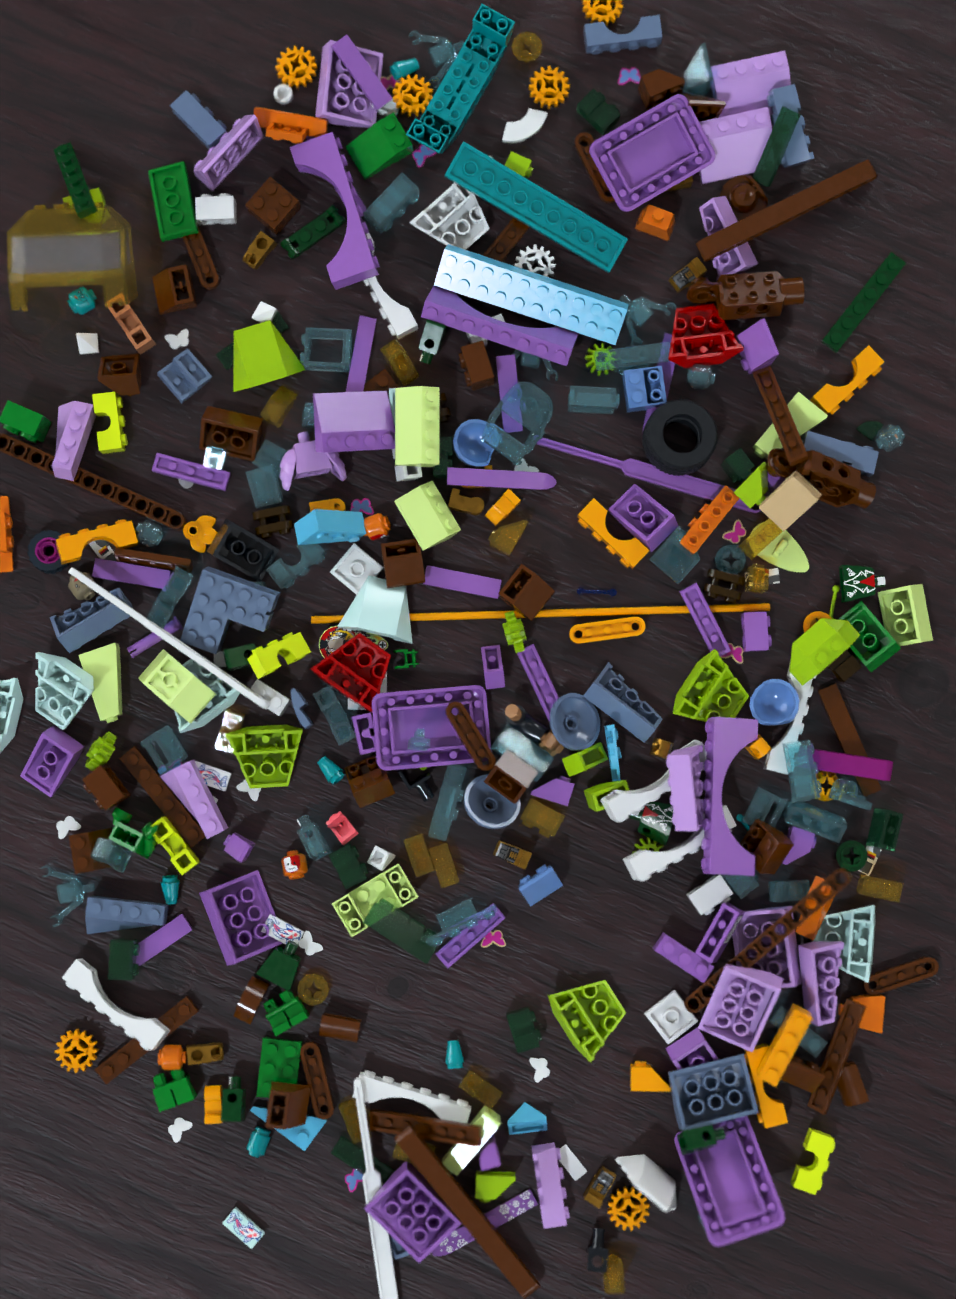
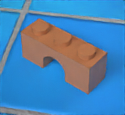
M121 292L105 302L140 355L156 345Z

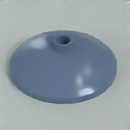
M569 693L559 697L553 704L550 712V726L555 738L561 745L567 749L579 751L589 748L597 740L600 732V717L594 704L583 695Z
M489 774L481 775L473 779L465 790V809L472 820L485 828L501 829L513 823L519 814L520 798L516 804L512 803L484 782Z

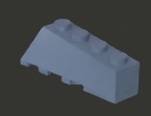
M795 84L772 89L769 91V95H767V102L769 107H772L771 122L776 127L775 141L780 147V163L786 168L814 159L813 152L808 151V144H810L809 136H806L803 132L805 129L804 117L798 113L801 110Z
M120 588L110 591L111 594L133 608L131 602ZM100 595L96 598V601H86L81 604L80 608L75 610L70 608L64 611V615L59 617L56 615L51 616L50 620L57 639L71 653L90 640L97 638L98 635L106 630L113 628L121 621L128 619L130 615Z
M608 662L583 696L645 743L657 729L662 718L646 701L642 702L639 699L638 692L634 688L630 689L623 682L625 679L620 674L616 675L612 670L613 666Z
M92 895L87 898L85 914L87 934L153 925L163 926L167 923L169 904Z

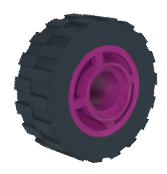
M41 531V533L34 535L35 537L30 540L27 553L30 562L39 571H43L46 574L61 572L69 564H61L55 542L56 539H59L58 536L62 534L57 531ZM49 548H54L53 555L46 556V551Z

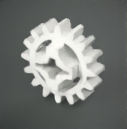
M534 245L532 250L529 246L526 247V252L521 250V257L516 256L518 263L514 264L516 267L522 268L523 266L528 271L546 277L553 276L554 272L552 270L555 269V264H551L554 261V257H549L550 251L543 252V246L538 250L536 245ZM542 258L545 259L547 266L543 264ZM535 263L538 264V267L532 269V266Z

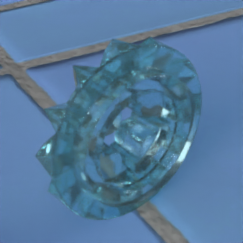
M731 544L719 549L715 557V563L719 571L734 575L742 571L746 562L744 552L739 546ZM730 552L733 558L738 559L732 563L731 568L729 562L723 560L729 557Z

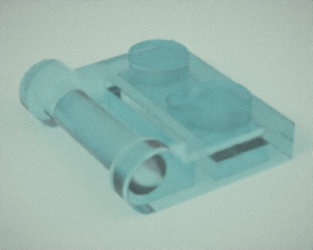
M169 724L140 742L142 748L147 750L157 766L160 776L189 758L188 753ZM152 742H157L169 763H163L151 744Z
M758 787L741 822L752 826L755 819H760L764 822L773 802H777L778 805L768 823L775 828L784 808L788 806L789 802Z

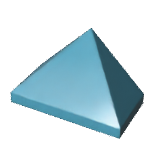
M524 1102L508 1120L509 1135L548 1130L546 1116Z

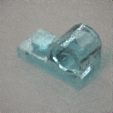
M842 778L834 781L828 797L869 811L873 804L865 801L866 797L857 795L858 785L854 781Z
M103 838L97 839L90 855L94 860L106 863L124 873L131 856L114 841Z
M809 880L768 881L769 901L802 900L810 890Z

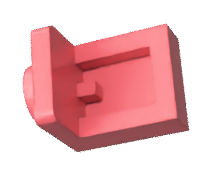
M341 811L333 814L326 822V825L333 831L342 845L347 844L359 834Z

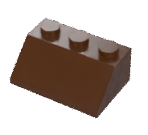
M207 406L201 418L199 449L255 462L262 435L263 418Z

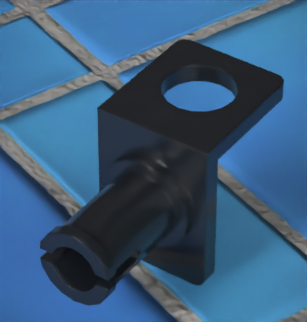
M401 769L397 770L409 790L416 788L424 802L429 800L425 793L428 794L430 799L435 796L426 783L427 779L431 777L429 772L409 783Z
M593 1228L592 1246L587 1249L588 1271L607 1272L608 1249L604 1248L605 1229ZM594 1256L602 1257L603 1265L600 1268L593 1266L592 1259Z

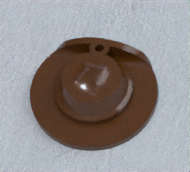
M740 175L731 178L725 183L720 193V197L726 196L737 221L765 209L768 203L765 193L750 175Z

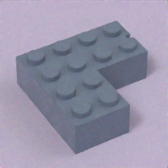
M208 566L202 570L180 641L217 654L222 649L231 620L265 632L269 628L280 592Z

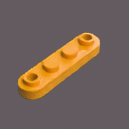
M628 617L577 624L570 629L569 637L572 642L582 644L639 636L645 630V622L640 617ZM633 623L638 624V630L632 629ZM581 631L582 637L577 638L575 632Z

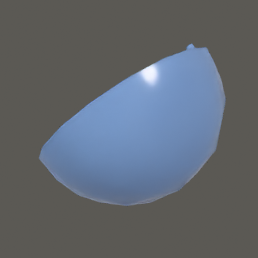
M480 419L467 420L455 431L453 448L458 459L465 465L474 468L485 467L491 460V455L500 441V436L496 429L486 421Z
M770 679L764 681L755 689L752 697H750V710L752 716L762 725L787 724L792 722L798 713L799 697L797 691L790 683L782 679Z

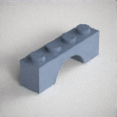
M660 15L641 17L638 26L627 34L613 33L606 27L604 22L584 24L583 32L586 53L593 55L600 54L602 51L618 52L626 48L636 50L643 46L653 48L661 44L662 41Z

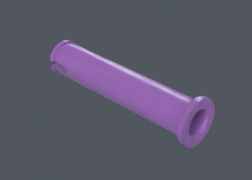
M176 616L161 628L170 634L179 629L183 630ZM152 632L130 647H127V650L130 653L137 649L130 654L135 658V656L163 639Z

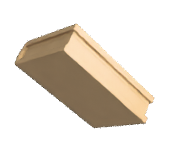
M795 471L769 496H766L765 500L759 505V509L781 530L785 531L817 502L822 494L798 471Z

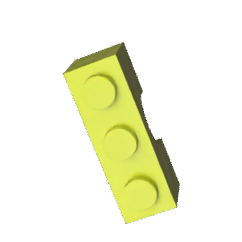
M115 391L92 394L94 413L98 417L109 416L111 420L107 430L97 432L99 451L102 454L125 451L127 436L123 434L125 419L121 415L120 408H123L122 397H119Z
M291 632L283 636V640L279 642L275 639L267 644L268 647L263 649L260 646L252 651L253 655L247 658L258 679L273 673L281 667L277 655H281L287 664L290 665L311 653L301 632L294 635Z
M166 816L161 817L151 825L152 827L158 826V830L153 836L156 842L161 844L169 853L171 862L181 875L186 874L201 862Z
M809 1127L803 1147L814 1153V1161L806 1167L796 1164L790 1183L794 1188L816 1195L817 1190H820L822 1187L823 1179L821 1178L823 1172H826L828 1169V1157L834 1151L835 1142L830 1134Z

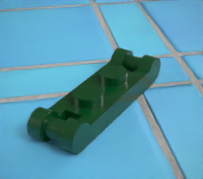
M336 205L329 207L326 212L280 243L282 248L288 251V256L291 260L304 253L346 222L344 216L338 213L339 209ZM333 217L335 221L330 224L328 219ZM297 242L299 247L294 248L292 244Z

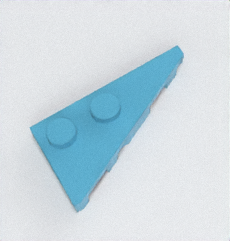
M613 724L604 726L612 782L621 780L618 759H621V751L616 743L618 731Z
M253 1106L250 1111L266 1122L267 1107ZM307 1114L304 1125L286 1130H275L305 1151L327 1119L323 1120L318 1117L308 1116Z

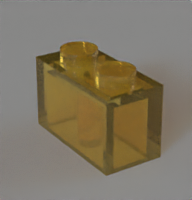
M531 797L520 816V819L523 820L521 824L531 829L533 826L540 829L538 833L547 838L550 835L555 836L565 818L564 815Z
M423 833L404 839L403 841L415 876L418 877L435 871Z
M860 874L856 893L900 902L903 883Z

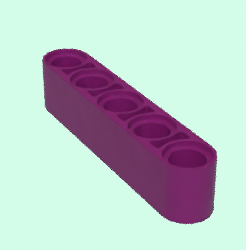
M799 747L795 766L891 781L893 761Z

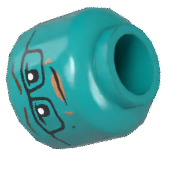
M82 286L68 295L69 300L67 302L75 314L84 315L96 306L94 300L97 297L92 289L87 290Z

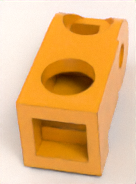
M508 488L485 516L497 526L521 503V500Z
M338 498L309 502L310 512L314 509L346 511L344 502Z
M758 734L757 740L745 746L746 750L755 760H759L772 749L760 734Z
M221 1085L205 1086L204 1088L205 1124L223 1123L221 1121L223 1096Z

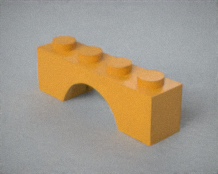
M869 345L851 361L854 373L848 385L836 387L826 384L810 399L824 413L828 414L830 412L833 415L840 408L838 404L842 400L847 402L855 395L852 392L857 387L861 389L868 383L866 378L871 374L874 377L882 370L880 366L884 361Z
M593 498L578 514V523L585 529L588 527L593 532L592 536L600 542L602 540L607 545L605 548L612 555L616 553L621 558L619 561L626 568L630 566L633 569L650 550L636 537L624 541L611 536L605 525L608 511Z
M122 519L116 521L115 525L111 526L102 524L97 526V529L91 531L88 528L77 531L78 534L71 536L70 533L59 535V539H56L55 543L61 564L81 560L83 549L89 543L96 540L108 541L116 548L122 549L137 546L138 540L132 520Z
M766 1043L755 1045L753 1052L744 1049V1057L749 1069L755 1101L759 1109V1113H756L759 1124L762 1123L765 1128L788 1123L782 1101L766 1095L763 1088V1080L759 1079L756 1070L769 1048Z

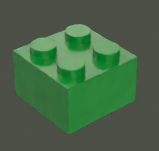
M9 400L0 416V423L4 425V429L17 436L21 433L20 436L33 443L37 441L43 443L52 424L45 416Z

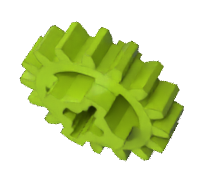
M514 611L505 613L506 623H503L502 626L508 646L513 644L516 653L525 651L523 641H526L527 638L521 618L516 620Z
M108 731L102 738L99 736L92 743L89 751L86 753V756L89 758L86 760L85 767L93 771L100 765L107 763L116 748L113 746L117 739L114 734Z

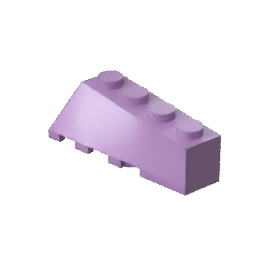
M726 196L714 197L699 207L704 229L708 236L738 222ZM748 242L715 257L712 261L714 268L717 269V280L720 275L742 274L758 264Z
M72 401L58 406L56 455L52 464L55 477L74 481L96 417L93 404Z
M703 745L674 750L666 759V765L669 768L670 774L668 784L671 787L672 793L670 803L673 806L672 822L675 824V831H698L702 828L704 800L700 799L704 788L703 782L700 780L701 770H703V762H699V752H703Z
M194 759L160 776L199 822L207 839L228 828Z
M814 941L798 945L804 1009L811 1012L813 1017L811 1023L816 1026L835 1022L838 998L836 996V988L839 986L840 981L838 971L842 965L840 954L841 949L844 948V942Z
M555 1142L533 1145L532 1153L543 1228L567 1225L566 1219H569L570 1216L568 1206L564 1207L563 1199H567L566 1189L561 1187L560 1180L564 1179L562 1167L558 1168L557 1161L561 1160L560 1149L555 1148Z

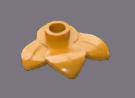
M200 516L196 521H190L184 525L183 534L190 540L191 547L195 551L204 553L206 544H211L218 533L212 528L216 518ZM191 527L196 529L195 534L190 533L189 529Z

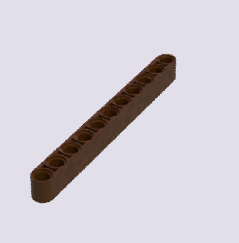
M867 159L703 238L696 243V247L704 262H707L876 179L878 175L870 160Z
M0 433V443L4 439H7L8 442L4 448L0 447L2 453L55 476L52 471L55 456ZM24 447V454L18 456V449ZM42 455L41 462L35 463V457ZM78 467L77 476L74 481L62 479L173 530L181 531L187 523V519L181 513ZM94 478V484L91 487H87V480ZM111 486V492L105 495L104 488ZM125 493L129 494L128 501L121 502V496ZM146 501V508L139 510L138 504ZM158 509L164 510V515L161 518H156L155 516ZM175 517H181V523L178 526L173 525Z
M844 868L837 869L726 965L734 966V962L738 961L745 968L753 966L847 886L851 881L850 872ZM837 873L845 874V883L837 881ZM822 886H829L831 895H824L821 891ZM807 899H814L816 901V907H808L806 903ZM793 911H798L801 914L802 918L800 921L792 918ZM784 924L787 928L786 933H780L777 930V925ZM764 936L771 938V946L763 943L762 939ZM754 949L757 952V958H751L748 955V950ZM725 966L686 998L684 1005L688 1012L697 1013L709 1003L712 995H708L705 992V986H710L714 992L719 981V974H722ZM691 998L698 1000L699 1007L691 1005Z
M409 1125L397 1134L394 1139L399 1147L519 1294L526 1299L540 1287L538 1280L418 1132Z

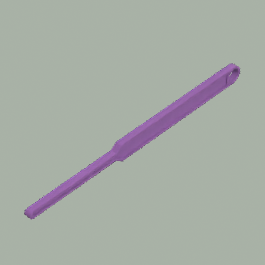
M543 437L535 439V443L538 445L619 468L625 476L713 501L724 487L723 485L689 475H669L660 471V469H657L652 464L629 458L621 461ZM740 498L733 506L734 508L751 513L761 511L760 509L753 510L749 508Z

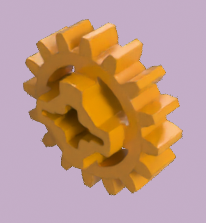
M583 0L582 2L585 5L582 11L587 12L586 19L591 17V23L595 21L604 22L606 26H608L609 20L614 23L616 20L615 16L620 17V11L623 9L621 4L623 0H593L594 4L592 7L590 6L591 0ZM613 2L615 3L614 10H612Z
M296 46L293 47V50L287 47L286 54L284 52L280 53L282 59L277 58V63L279 64L276 65V71H279L277 73L278 78H282L283 84L288 82L289 87H292L293 84L296 85L297 89H299L300 84L306 87V81L312 83L311 76H316L315 69H317V64L314 63L316 61L315 57L311 56L310 50L305 52L304 47H301L300 50H297ZM304 59L308 62L309 66L304 63ZM284 68L289 71V76L285 73Z
M548 66L547 70L541 67L540 73L534 72V77L530 78L529 90L531 91L530 97H535V104L541 102V107L547 104L548 109H550L551 104H554L557 108L558 102L564 103V97H568L569 92L567 90L570 89V85L567 84L568 77L563 78L564 71L558 73V67L551 70V66ZM537 83L541 87L539 92L537 91ZM559 83H561V86H562L561 92L559 91V88H558Z
M415 74L414 78L407 75L406 80L401 77L400 83H395L396 89H393L392 94L394 95L393 102L396 103V109L402 108V114L407 111L409 117H411L412 113H415L417 117L419 111L424 113L433 98V89H429V82L424 83V77L419 80Z
M76 1029L74 1034L70 1030L67 1032V1036L62 1035L60 1037L62 1041L56 1043L60 1047L55 1050V1053L60 1055L56 1060H62L60 1066H68V1072L72 1068H74L75 1073L80 1068L82 1071H85L87 1066L91 1067L93 1065L91 1060L97 1059L94 1053L98 1052L99 1049L94 1048V1045L98 1042H92L93 1035L86 1036V1030L81 1034L79 1029ZM72 1039L71 1046L65 1047L66 1043ZM76 1047H77V1050L82 1051V1052H80L78 1055H77V1052H76V1051H73V1049L76 1048ZM88 1055L86 1061L81 1063L82 1057Z
M624 1186L622 1192L616 1189L617 1195H610L613 1201L607 1202L608 1206L611 1207L607 1209L608 1214H612L609 1217L610 1220L615 1221L616 1227L621 1224L624 1231L627 1226H629L631 1231H633L634 1225L640 1228L639 1222L646 1223L644 1216H649V1211L645 1210L650 1207L649 1203H644L647 1197H641L642 1192L640 1190L635 1192L633 1186L630 1190H627L626 1186ZM630 1196L635 1197L639 1202L633 1201ZM627 1205L631 1207L629 1212L626 1211ZM618 1215L625 1217L626 1220L619 1218Z

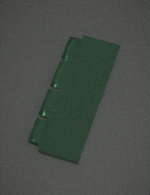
M382 898L378 904L375 902L363 923L427 964L438 946L436 941L439 935L429 928L423 934L425 926L414 918H411L406 923L409 915L397 907L391 913L394 905Z

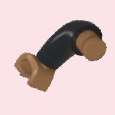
M510 704L506 707V720L515 731L537 744L541 741L539 748L551 757L562 752L564 746L557 741L552 730L547 733L548 728L535 720L522 706Z

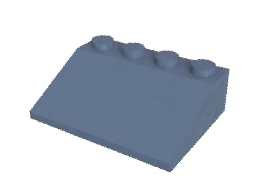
M744 1054L668 1072L674 1111L679 1130L681 1131L759 1113Z

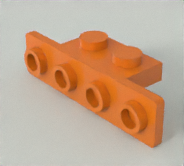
M261 107L254 108V115L257 117L260 127L266 128V136L272 137L274 140L283 139L298 144L302 143L307 136L319 137L327 134V119Z
M724 486L709 505L707 503L704 504L699 511L701 513L698 519L694 517L687 525L690 529L679 542L692 554L697 552L738 501L739 497L734 494V491L728 486Z
M0 496V573L14 571L12 550L14 539L11 534L13 521L10 517L8 496Z

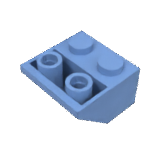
M662 366L623 371L622 379L627 412L648 410L667 402Z
M544 864L535 870L536 874L530 877L528 874L519 880L518 888L530 906L563 886L551 865L546 866Z

